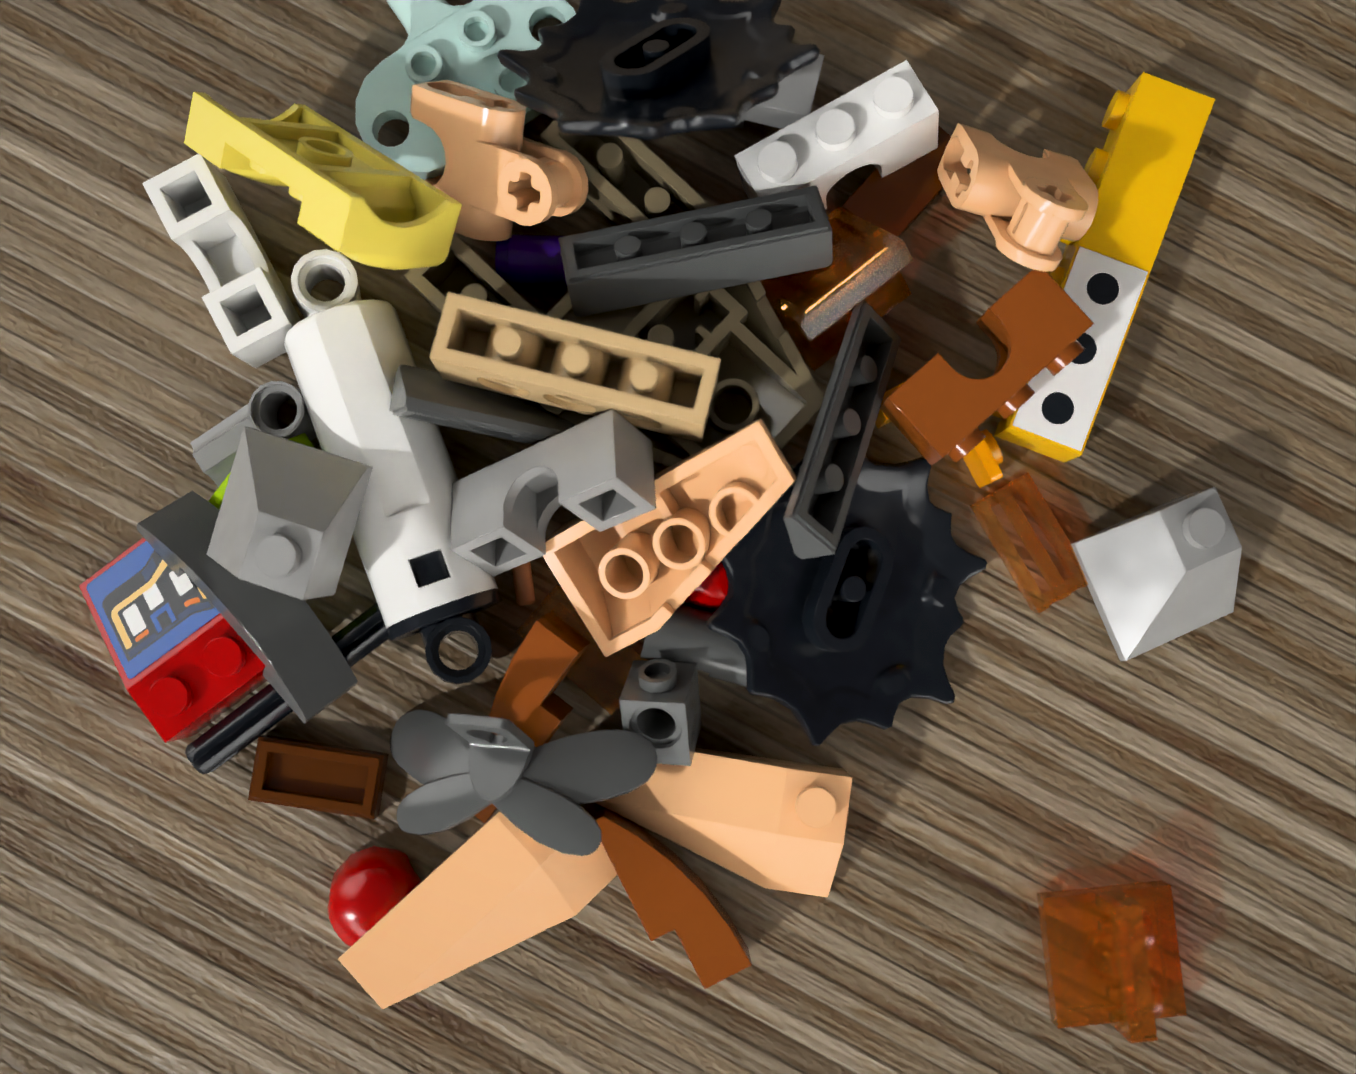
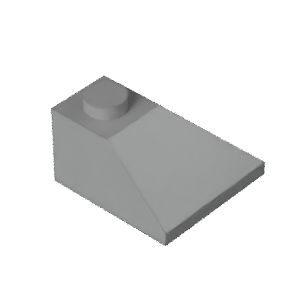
M244 426L207 555L238 579L301 600L335 595L373 467Z
M1216 487L1177 497L1069 544L1120 661L1134 658L1234 612L1242 546Z

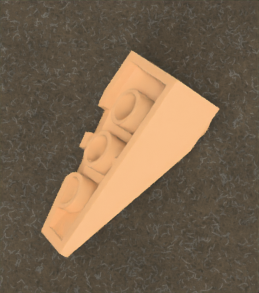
M761 418L654 474L656 509L601 532L581 518L576 517L562 525L545 539L546 555L542 557L606 658L658 631L731 549L793 484L797 477Z
M695 748L691 766L657 764L654 774L639 788L627 794L595 803L763 888L828 897L844 845L853 778L841 768Z
M498 811L345 951L338 960L383 1010L576 916L618 874L602 842L597 850L590 855L563 854L536 842L516 827L503 813Z

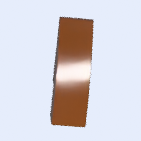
M551 612L536 620L511 660L495 695L489 717L510 720L534 741L536 748L548 743L573 710V707L557 696L554 691L586 650L590 642ZM490 804L476 814L475 817L485 824L498 809L493 804Z
M607 808L595 813L594 819L602 832L601 842L651 941L675 929L704 989L752 965L749 949L726 910L705 883L671 849L639 825Z

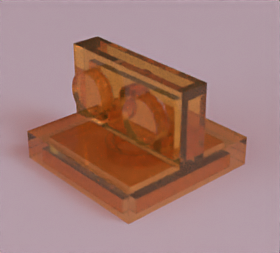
M837 207L827 215L832 229L833 261L831 265L815 270L760 280L766 291V297L784 330L787 329L805 364L814 371L839 352L853 308L861 301L865 300L882 318L912 294L900 272L913 261L904 240L841 207Z
M1159 880L1037 893L1051 1021L1058 1029L1110 1023L1130 1043L1157 1041L1156 1018L1187 1015L1170 884Z

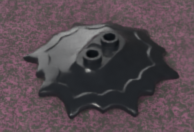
M580 0L576 15L567 22L539 29L538 36L541 46L538 49L526 51L505 49L500 50L497 56L504 67L516 73L527 82L525 86L515 89L514 96L517 102L557 120L558 127L563 134L657 140L674 134L736 127L743 113L758 104L774 98L778 94L779 82L792 73L814 63L819 57L820 50L815 44H793L792 40L795 33L793 26L774 23V18L782 0H636L628 3L614 0Z
M865 456L835 554L808 559H800L795 555L784 521V515L796 482L795 480L750 531L721 560L728 580V594L719 608L707 620V626L709 630L722 634L737 643L745 656L747 691L751 695L773 699L790 709L804 729L810 743L814 746L819 747L839 725L860 722L883 730L892 727L894 715L899 704L909 698L929 699L946 705L954 703L955 694L944 667L945 645L950 636L964 623L963 617L958 610L955 596L963 582L986 569L987 562L986 559L967 552L953 540L951 535L952 513L935 506L929 500L927 484L932 466L923 456L897 464L872 462ZM803 459L792 469L796 477L798 476Z

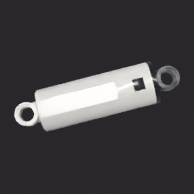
M328 249L313 250L299 259L291 275L292 290L298 307L305 318L287 332L284 342L295 377L322 451L373 467L353 537L390 640L397 641L420 634L425 646L427 664L433 674L447 683L456 685L469 683L483 673L489 665L492 654L490 637L484 627L480 625L476 613L502 601L494 576L450 550L452 483L457 481L458 478L438 424L393 415L392 411H389L397 368L399 365L404 364L417 367L396 309L387 301L361 299L357 272L350 260L341 253ZM331 279L338 281L344 286L340 296L332 301L316 300L310 295L312 288L322 280ZM451 634H464L474 641L477 648V656L475 662L470 667L462 670L450 669L440 659V644Z

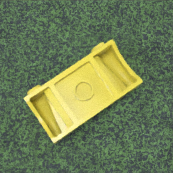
M193 91L184 143L220 169H225L231 173L261 183L289 187L288 193L302 201L297 223L333 249L364 265L390 270L439 266L446 260L462 206L460 202L306 105L293 104L288 110L271 120L238 117L214 101L208 94Z

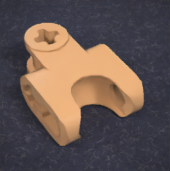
M450 80L430 81L412 85L410 105L412 118L431 127L441 139L445 150L446 165L443 175L428 178L425 181L462 204L454 233L482 241H504L512 236L513 221L519 225L533 226L547 221L551 216L563 217L577 212L585 203L588 195V177L583 164L575 155L567 150H561L523 137L525 106L515 100Z
M957 123L937 169L939 180L952 206L956 209L983 216L995 238L996 247L1009 259L1038 271L1051 272L1056 270L1063 258L1062 252L1058 247L1060 239L1072 242L1078 241L1085 235L1092 224L1098 205L1096 185L1079 161L1073 157L1047 149L1043 150L1042 158L1028 156L1005 146L987 131Z

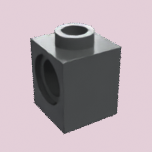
M667 659L633 660L619 699L623 730L635 732L651 741L656 749L657 764L691 766L702 726L697 663L672 662Z

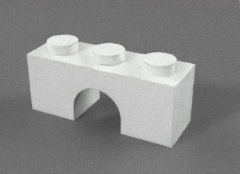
M905 60L736 154L735 159L743 189L748 198L751 199L817 185L826 210V196L829 190L837 181L851 171L865 165L874 164L883 178L937 149L939 110L908 61Z
M197 154L143 182L142 184L171 240L188 254L202 275L210 293L202 296V299L230 353L254 368L286 353L284 345L286 334L301 319L227 178L206 158Z

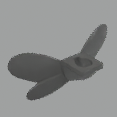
M414 710L401 716L396 722L390 738V749L395 761L408 774L424 785L408 794L398 806L397 822L402 831L416 835H429L447 831L471 819L487 806L493 804L516 827L536 842L563 854L577 856L590 855L597 850L602 841V832L598 823L579 804L608 800L639 788L654 774L658 759L656 749L651 741L640 734L627 730H600L580 733L551 741L536 748L534 741L510 720L449 713L448 717L445 718L427 710Z

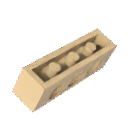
M452 292L447 294L429 357L441 377L445 380L591 416H597L614 409L635 427L702 443L721 362L720 358Z

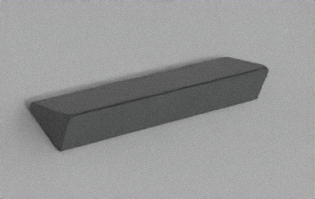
M817 185L559 238L566 284L573 312L577 317L828 267L833 261L832 229Z
M864 299L855 302L784 515L793 551L800 559L832 555L836 552L901 342V337Z
M399 365L396 370L389 411H392L393 415L531 445L576 426L574 423L547 412L534 401L445 380L439 372L414 366Z

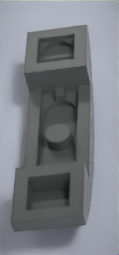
M191 491L137 523L139 533L177 577L186 573L264 663L265 668L262 675L304 724L356 686L358 680L349 664L305 600L238 579L207 555L219 509L206 499Z

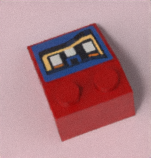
M145 538L139 540L79 585L126 690L165 743L194 736L267 681L262 675L265 668L264 663L188 575L184 573L177 577Z

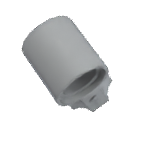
M270 381L261 385L253 392L247 405L190 443L193 448L192 455L203 473L208 475L219 487L231 472L244 426L285 439L305 433L308 439L312 441L317 435L301 390L283 381ZM293 398L297 405V415L288 427L282 429L277 420L278 411L285 401Z

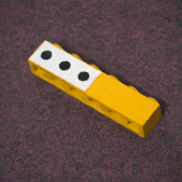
M1145 72L1138 77L1127 92L1117 90L1102 121V127L1110 130L1103 149L1096 147L1093 150L1084 168L1098 191V205L1095 217L1085 235L1078 241L1072 242L1060 239L1059 242L1067 244L1062 255L1063 258L1056 270L1047 272L1094 324L1077 338L1078 342L1085 349L1055 376L1045 367L1027 383L1036 392L1029 400L1006 419L997 411L993 413V416L1001 418L994 436L1063 463L1082 456L1215 102L1214 98Z

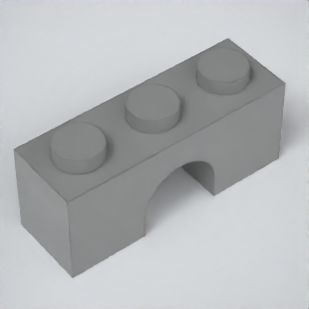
M611 409L453 482L450 550L492 576H496L546 555V529L552 515L561 505L599 532L656 509L652 441L614 409Z

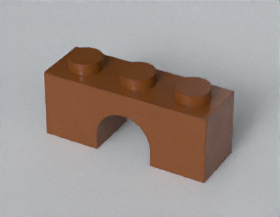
M1032 269L977 320L976 324L990 338L996 349L997 364L992 376L983 379L965 377L956 372L937 353L880 406L881 411L931 466L946 455L957 463L986 437L978 428L979 425L995 411L1004 419L1008 418L1036 393L1027 384L1045 367L1055 376L1085 349L1078 342L1077 338L1094 323L1047 272Z

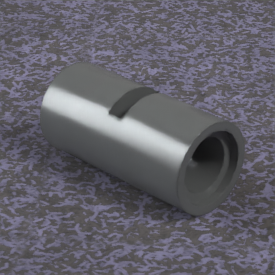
M682 603L658 631L645 637L641 659L648 661L667 659L672 662L697 663V670L709 673L708 677L746 687L747 670L745 656L737 643L722 634L709 630L707 620L714 613L712 611Z

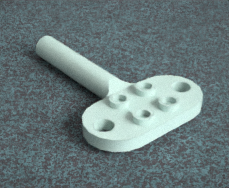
M386 0L406 29L408 38L399 50L382 60L365 77L356 98L355 124L362 141L423 180L443 175L446 160L441 139L431 127L411 116L412 85L430 81L450 80L517 101L514 96L515 89L525 86L527 82L500 63L497 56L498 52L505 49L516 51L538 49L541 46V42L532 36L534 26L545 18H555L565 23L576 15L574 8L566 0H473L465 5L456 6L448 4L446 0ZM526 107L524 125L541 113ZM392 119H400L409 124V134L402 144L395 147H387L378 142L379 130L386 122Z

